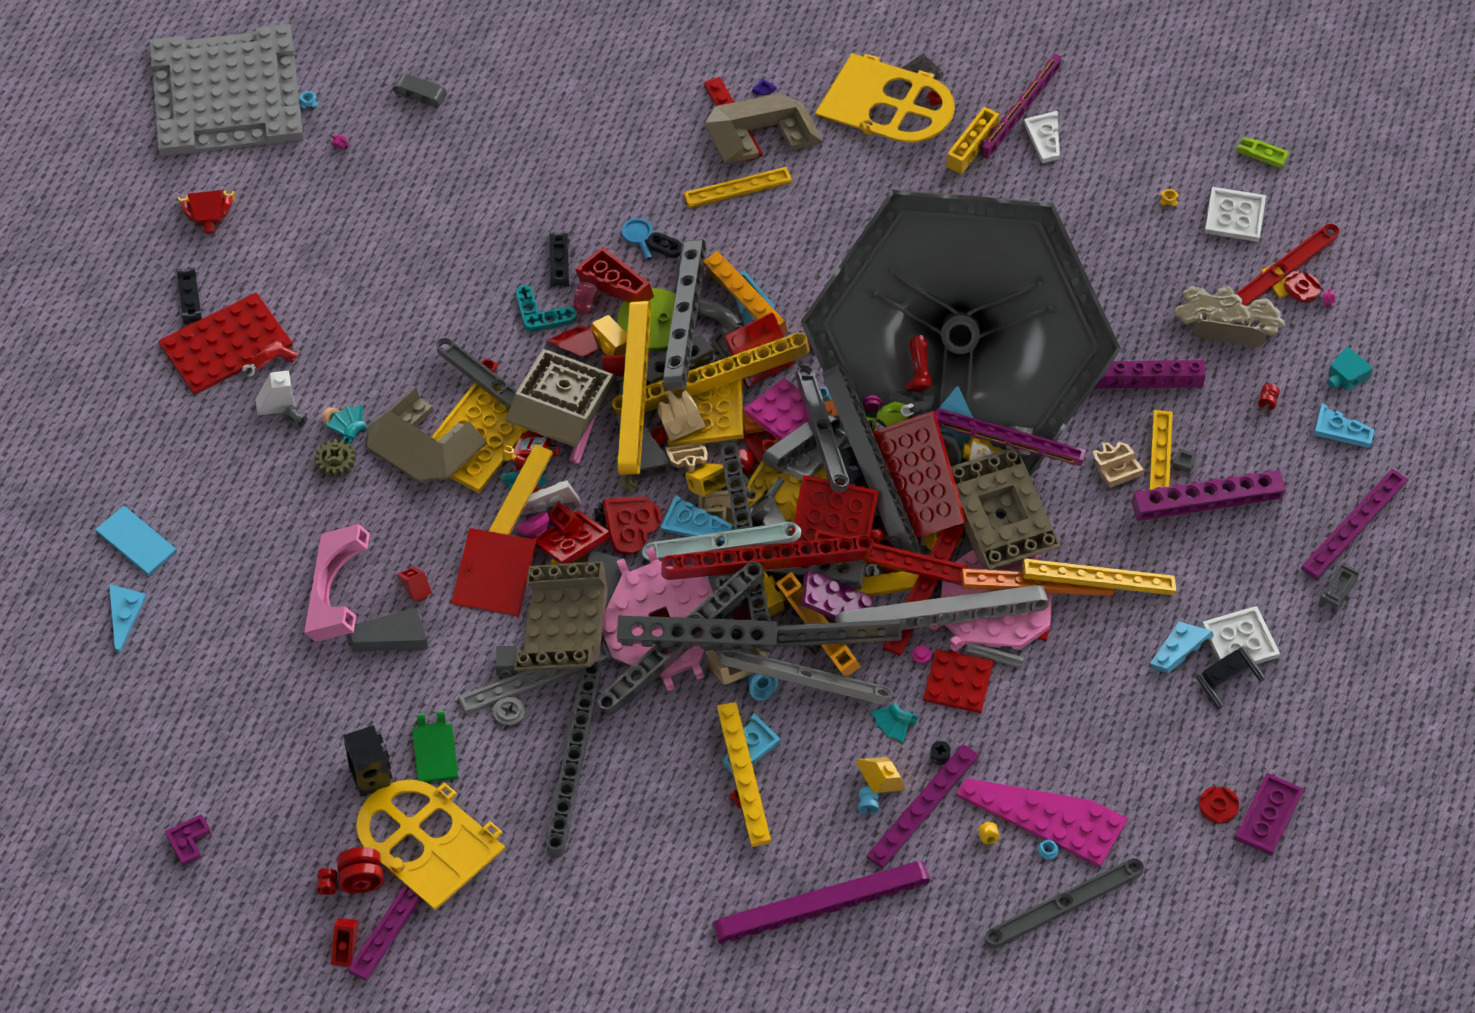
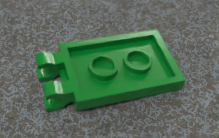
M444 710L436 711L438 723L426 724L425 713H417L418 728H412L418 781L430 783L459 779L452 724H446Z

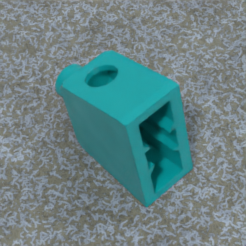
M1347 346L1330 365L1328 375L1331 378L1327 380V385L1331 389L1341 385L1348 391L1370 379L1373 367Z

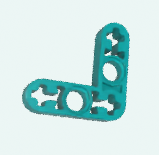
M527 285L517 288L516 298L523 324L527 331L535 332L571 325L576 322L577 314L574 308L564 307L538 312L532 288ZM522 292L527 294V300H524ZM526 306L533 307V310L529 312L523 309ZM548 317L555 318V321L552 323L545 320Z

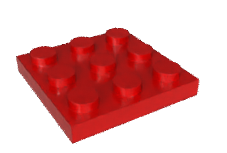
M770 312L723 336L733 356L784 338V335L774 313ZM794 360L745 377L743 382L746 387H750L796 362Z
M577 510L574 513L584 522L582 526L565 534L556 525H553L543 534L534 537L537 538L535 546L559 564H570L611 538L609 531Z
M936 649L923 701L982 713L994 661Z

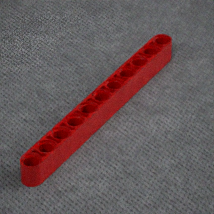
M867 535L668 555L661 561V575L666 580L735 574L749 562L753 561L760 563L763 570L866 560L872 555L873 540ZM730 560V561H732V562H731V563H726V562H724V561Z

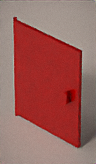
M469 528L451 604L516 615L519 618L529 566H531L537 538L529 539Z

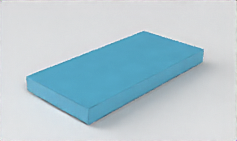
M122 506L95 529L98 535L148 576L177 553V549L125 506Z

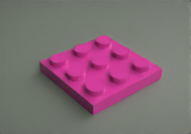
M785 378L744 408V414L779 441L809 421L800 390Z

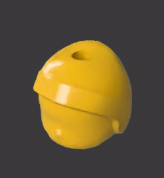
M993 822L983 823L978 828V836L984 844H995L1000 837L997 825Z

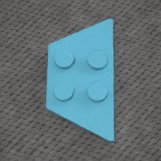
M956 386L948 398L941 404L940 409L973 418L959 386ZM940 427L941 432H947L959 441L961 451L963 443L969 442V434H962L955 430Z

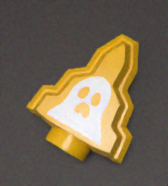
M970 435L969 442L963 443L961 458L966 459V462L1003 451V449L992 446L989 440L979 439Z

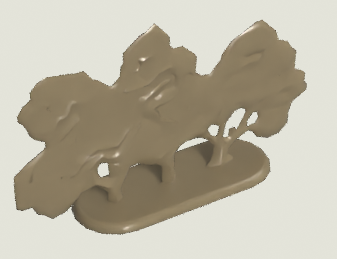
M1190 286L1182 292L1184 299L1188 303L1177 306L1175 310V317L1180 318V321L1184 324L1198 321L1192 327V332L1198 338L1246 346H1261L1266 341V335L1274 336L1278 333L1279 328L1286 326L1285 320L1281 318V312L1278 308L1274 307L1268 298L1258 299L1248 306H1244L1241 304L1242 298L1234 294L1230 286L1217 289L1216 294L1213 296L1203 288ZM1255 321L1259 322V324L1256 327H1250L1251 323Z

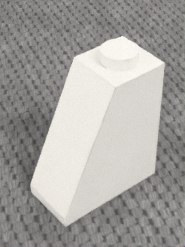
M289 370L269 374L255 399L257 416L282 413L287 407L294 406Z

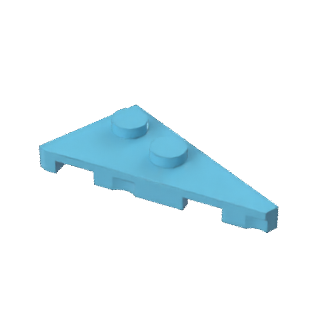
M110 585L115 650L121 653L146 599V594Z

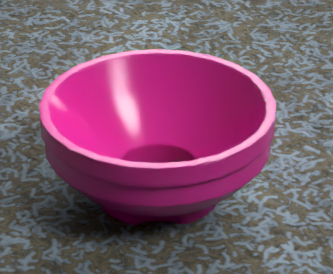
M542 512L527 519L517 526V532L522 536L530 537V539L543 534L547 530L550 519L548 513Z

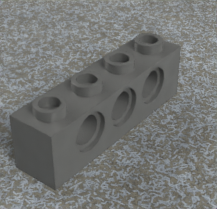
M702 334L693 339L691 356L694 357L690 359L689 371L701 365H708L713 360V349ZM667 352L648 361L646 386L663 380Z

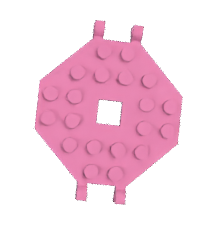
M653 547L646 549L651 563L629 572L624 558L617 561L622 576L605 609L602 633L613 660L630 666L637 662L652 647H643L641 644L634 643L633 646H622L621 643H618V615L649 616L651 613L665 608L668 610L670 617L686 618L713 594L709 580L704 577L677 580L664 579L661 575V561L658 560ZM635 628L632 631V634L635 636H640L643 633L641 628ZM656 629L653 630L652 634L659 637L663 634V631ZM693 646V648L688 649L658 676V678L663 679L668 691L675 689L671 676L693 668L697 680L705 677L700 666L705 652L704 649H701V646ZM665 649L662 654H669L671 649Z
M971 550L955 561V563L967 565V569L988 570L978 561L974 550ZM1036 555L1027 559L1038 560L1042 556ZM1023 560L993 570L1023 572ZM942 581L941 598L995 590L963 589L961 585ZM1046 593L1049 606L1043 611L943 624L955 635V637L950 639L952 644L949 648L956 653L964 645L974 643L985 644V647L1001 648V646H1008L1021 650L1050 629L1052 593ZM943 625L929 626V629L936 632Z

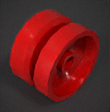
M369 847L351 848L342 852L336 858L339 888L343 892L350 894L372 892L380 888L384 883L381 855L376 849Z

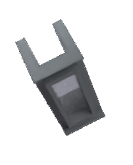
M1341 564L1325 592L1321 595L1318 606L1322 608L1324 603L1327 602L1334 606L1332 614L1336 615L1356 584L1359 572L1350 566Z

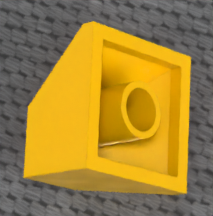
M888 757L857 759L855 761L873 793L895 792L905 789L899 773Z

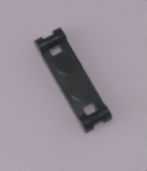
M568 231L561 234L549 232L551 287H556V285L569 286Z
M195 267L182 271V269L176 270L183 323L189 324L192 321H199L202 319ZM191 277V280H184V278Z

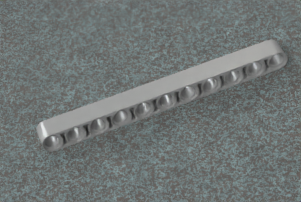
M1034 585L843 611L838 613L835 619L836 623L901 619L902 630L1039 612L1047 609L1049 602L1044 587Z

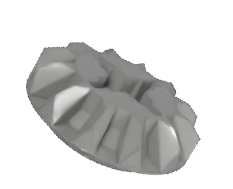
M502 698L493 708V715L502 726L505 724L511 727L512 724H519L520 720L524 719L525 707L517 698ZM513 707L512 711L514 714H509V716L506 717L505 710L509 711V709Z

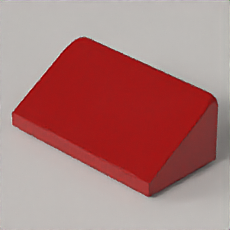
M626 355L602 356V370L615 376H624Z
M559 501L548 514L550 520L565 534L584 524L570 508Z

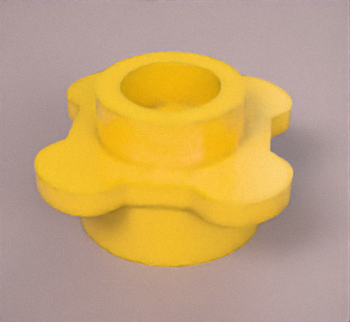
M1172 189L1161 192L1162 200H1160V204L1162 206L1171 205L1175 207L1178 205L1177 192Z

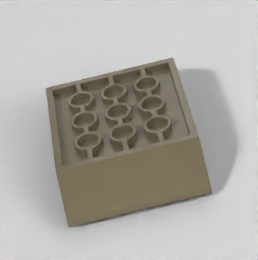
M603 561L529 566L527 584L532 590L527 629L523 652L516 653L514 670L529 671L590 667L599 659L608 592Z

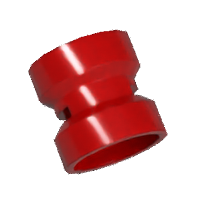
M1272 384L1263 385L1261 396L1258 399V406L1264 408V405L1267 404L1269 405L1268 410L1275 409L1280 389Z
M331 868L318 870L317 879L319 882L316 884V892L321 895H334L337 892L335 881L338 878V872Z

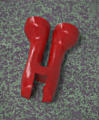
M923 335L915 336L909 343L914 367V378L906 383V391H924L932 387L926 354L928 343Z

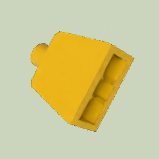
M705 463L696 467L694 472L687 471L685 474L689 490L702 497L727 486L723 465Z

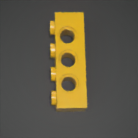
M986 107L982 108L947 153V168L961 175L980 152L984 140H988L992 130L998 127L999 113Z

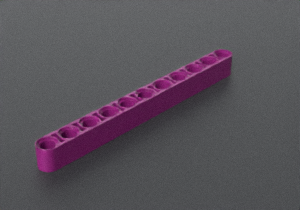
M916 861L715 920L712 926L718 943L724 944L723 942L729 940L732 942L743 939V936L746 935L753 936L763 933L767 929L770 931L781 928L784 924L791 925L802 922V919L819 917L822 916V913L827 912L829 914L840 911L843 907L860 905V902H871L880 899L879 897L886 895L888 897L898 894L902 890L909 891L918 888L919 885L924 884L926 886L931 880L924 863Z

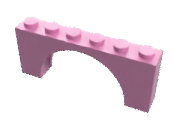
M360 524L321 534L304 631L314 641H322L354 632L356 615L345 606L331 607L329 591L339 569L350 558L368 548L370 533Z

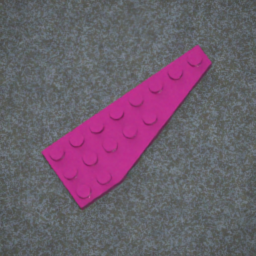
M969 778L964 780L956 794L957 797L1043 840L1054 841L1059 848L1098 867H1101L1128 821L1127 817L1092 800Z

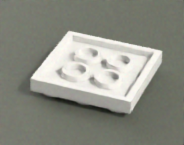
M1212 187L1205 234L1259 242L1266 195Z
M1257 606L1202 623L1204 629L1213 631L1214 637L1209 642L1218 661L1242 646L1245 647L1256 664L1273 660L1280 656V652Z

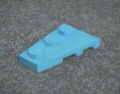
M1179 621L1151 661V667L1158 671L1170 673L1186 660L1185 656L1191 651H1197L1201 647L1200 644L1213 638V631Z
M755 714L752 715L750 722L743 729L752 765L781 743V739ZM727 753L723 759V766L732 773Z

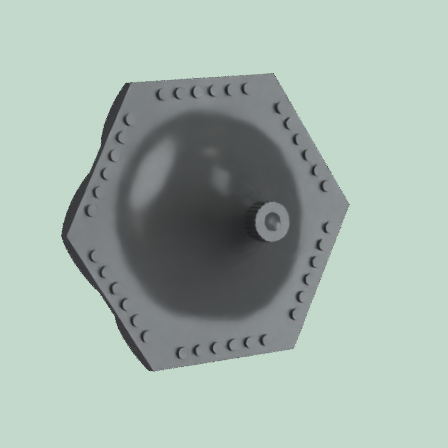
M892 189L801 320L804 332L823 371L839 363L844 365L866 417L877 418L878 411L868 412L863 406V399L865 397L875 395L881 398L882 405L880 409H882L883 406L894 402V400L889 399L891 391H905L912 394V391H906V383L914 378V367L909 343L915 336L923 335L928 343L926 353L927 364L932 380V387L924 390V394L934 396L931 410H925L927 413L931 411L936 412L937 408H940L953 389L959 386L973 418L1007 428L1008 426L1033 428L1032 435L1052 441H1057L1070 419L1103 377L1121 350L1054 203L1044 201ZM990 441L992 446L1006 450V445ZM1031 452L1030 455L1020 454L1030 477L1046 457L1035 455ZM961 458V463H965L966 459Z

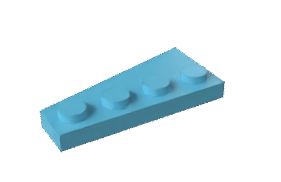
M676 495L661 525V529L664 532L687 537L735 530L732 524L709 514L703 509L695 507L688 501H683ZM725 538L719 539L718 543L724 544Z

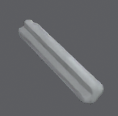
M968 643L966 648L967 653L1018 668H1021L1024 658L974 643Z

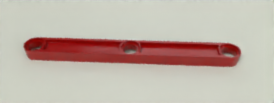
M1332 223L1326 224L1235 294L1242 298L1241 304L1248 306L1253 301L1258 300L1280 280L1299 269L1336 241L1339 234L1338 226ZM1332 230L1335 232V235H1328L1326 231ZM1280 267L1284 274H1277L1274 269Z

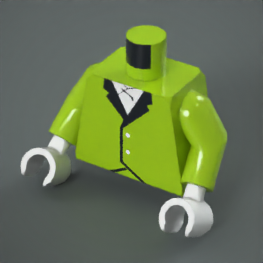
M894 401L879 409L877 418H866L871 429L876 431L908 420L909 416L914 414L909 408L914 407L913 403L906 405Z

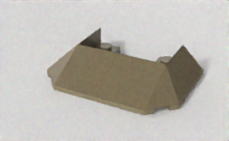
M781 93L715 106L705 122V127L724 164L758 157L759 152L748 130L777 125L790 151L815 146L824 142L804 103Z
M417 388L403 395L367 428L368 450L420 483L428 482V479L435 478L447 480L479 452L487 442L470 421L465 425L458 423L438 441L416 428L434 411L432 405L419 398Z

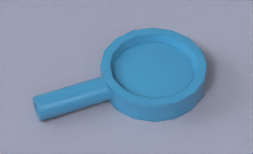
M632 218L626 221L622 227L623 239L630 245H639L645 260L648 261V258L652 260V255L646 244L649 235L653 233L652 225L642 218Z

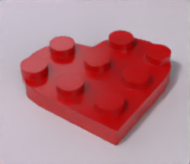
M639 496L609 498L602 501L607 530L611 536L609 540L616 553L627 555L637 553L647 542V535L658 528L662 521V513L659 506L650 501V498Z

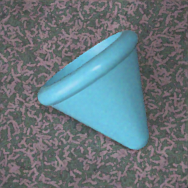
M757 673L747 676L750 695L757 701L769 698L777 688V678Z

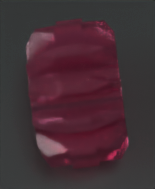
M581 282L577 286L574 297V309L576 311L591 314L596 304L597 286L588 282Z

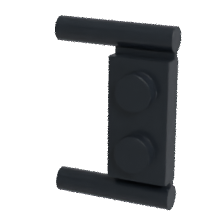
M1244 646L1225 656L1195 677L1217 709L1223 707L1224 703L1216 694L1214 688L1245 668L1249 667L1259 682L1266 679Z

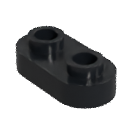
M654 232L649 235L648 247L651 250L670 258H676L681 255L682 244L679 240L660 232Z

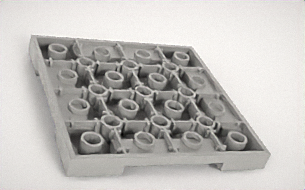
M291 24L255 28V33L186 40L185 36L150 39L160 157L304 140Z

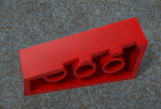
M603 246L575 268L580 282L627 303L650 301L654 298L650 283Z

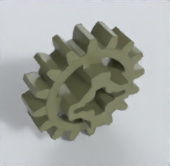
M334 439L333 443L327 440V445L321 443V449H316V455H314L316 468H319L321 474L326 472V477H329L330 474H333L334 478L337 477V474L343 477V472L350 473V467H355V450L351 448L350 443L345 445L344 440L340 443L337 442V439Z

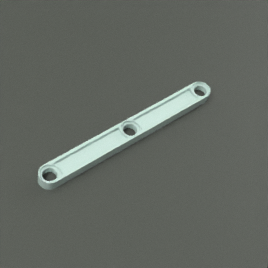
M785 522L651 542L644 546L642 555L650 561L646 549L653 547L656 549L655 553L658 560L662 561L668 555L788 543L800 538L801 529L793 522ZM795 527V533L792 536H788V530ZM725 538V543L718 547L719 539Z

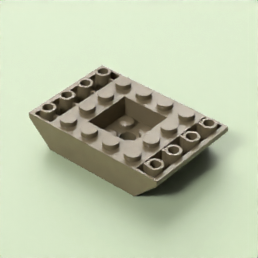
M543 349L517 390L506 422L577 447L615 383L617 376Z
M1012 447L951 467L966 523H963V526L978 561L985 568L993 570L1061 547L1018 449ZM999 511L1003 512L1005 514V518L999 519L996 517L995 513Z

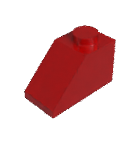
M411 567L397 574L412 600L420 602L427 599V595L432 594L426 575L420 569Z
M338 918L335 922L331 965L351 966L358 938L359 920Z

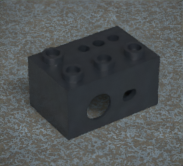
M372 725L344 734L348 766L360 797L390 786V780L393 779L389 762L390 757L387 748H382L381 743L384 742L381 732H376L375 726Z

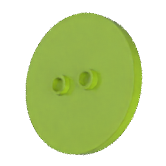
M651 288L654 298L650 300L649 351H664L668 349L676 293L665 289ZM624 301L619 309L617 321L618 325L627 333L630 303Z

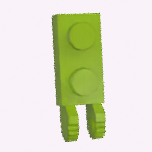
M1242 137L1240 141L1242 145H1238L1236 151L1240 154L1281 169L1289 156V151L1247 137Z

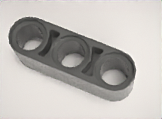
M402 74L393 87L395 94L404 95L403 97L411 100L420 101L419 103L427 106H435L436 109L439 108L447 95V91L442 86L409 74Z

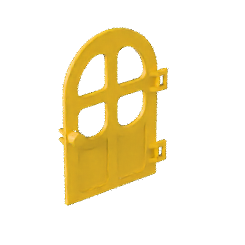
M852 53L815 112L817 116L861 129L866 135L873 133L895 141L913 143L931 139L945 130L953 118L955 104L949 89L938 80L933 79V74L920 70L917 74L879 62L880 58L865 54L863 57ZM894 80H904L912 83L911 89L903 100L885 95L883 92L884 87ZM929 88L939 95L943 104L940 109L931 110L915 105L913 102L921 89ZM880 104L896 108L897 112L888 125H881L873 122L869 117V112L874 106ZM908 113L925 117L932 121L931 125L926 129L915 132H904L898 129Z
M417 780L390 783V786L375 791L362 805L357 817V833L363 847L373 848L380 852L382 865L393 876L395 875L397 880H401L431 908L436 910L506 849L497 840L503 832L491 821L482 827L452 802L451 799L457 793L446 783L435 788L428 783ZM444 789H447L450 792V794L446 795L442 791ZM402 793H417L430 799V802L413 817H407L392 804L393 798ZM442 810L452 818V826L446 835L433 838L420 828V825L435 811ZM380 811L387 813L400 825V828L382 843L376 842L370 833L371 818ZM493 828L496 832L492 834L488 830ZM411 835L424 846L423 854L411 862H402L400 858H394L390 854L391 849L406 836Z

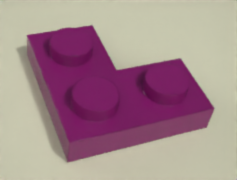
M202 814L165 831V835L182 866L201 858V854L194 841L211 834V830Z

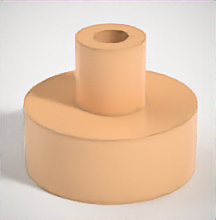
M327 408L322 415L323 423L330 422L333 413L341 411L336 408Z

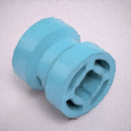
M870 787L860 789L859 799L861 802H859V812L867 814V808H870V814L877 813L879 811V804L877 802L879 793H873Z

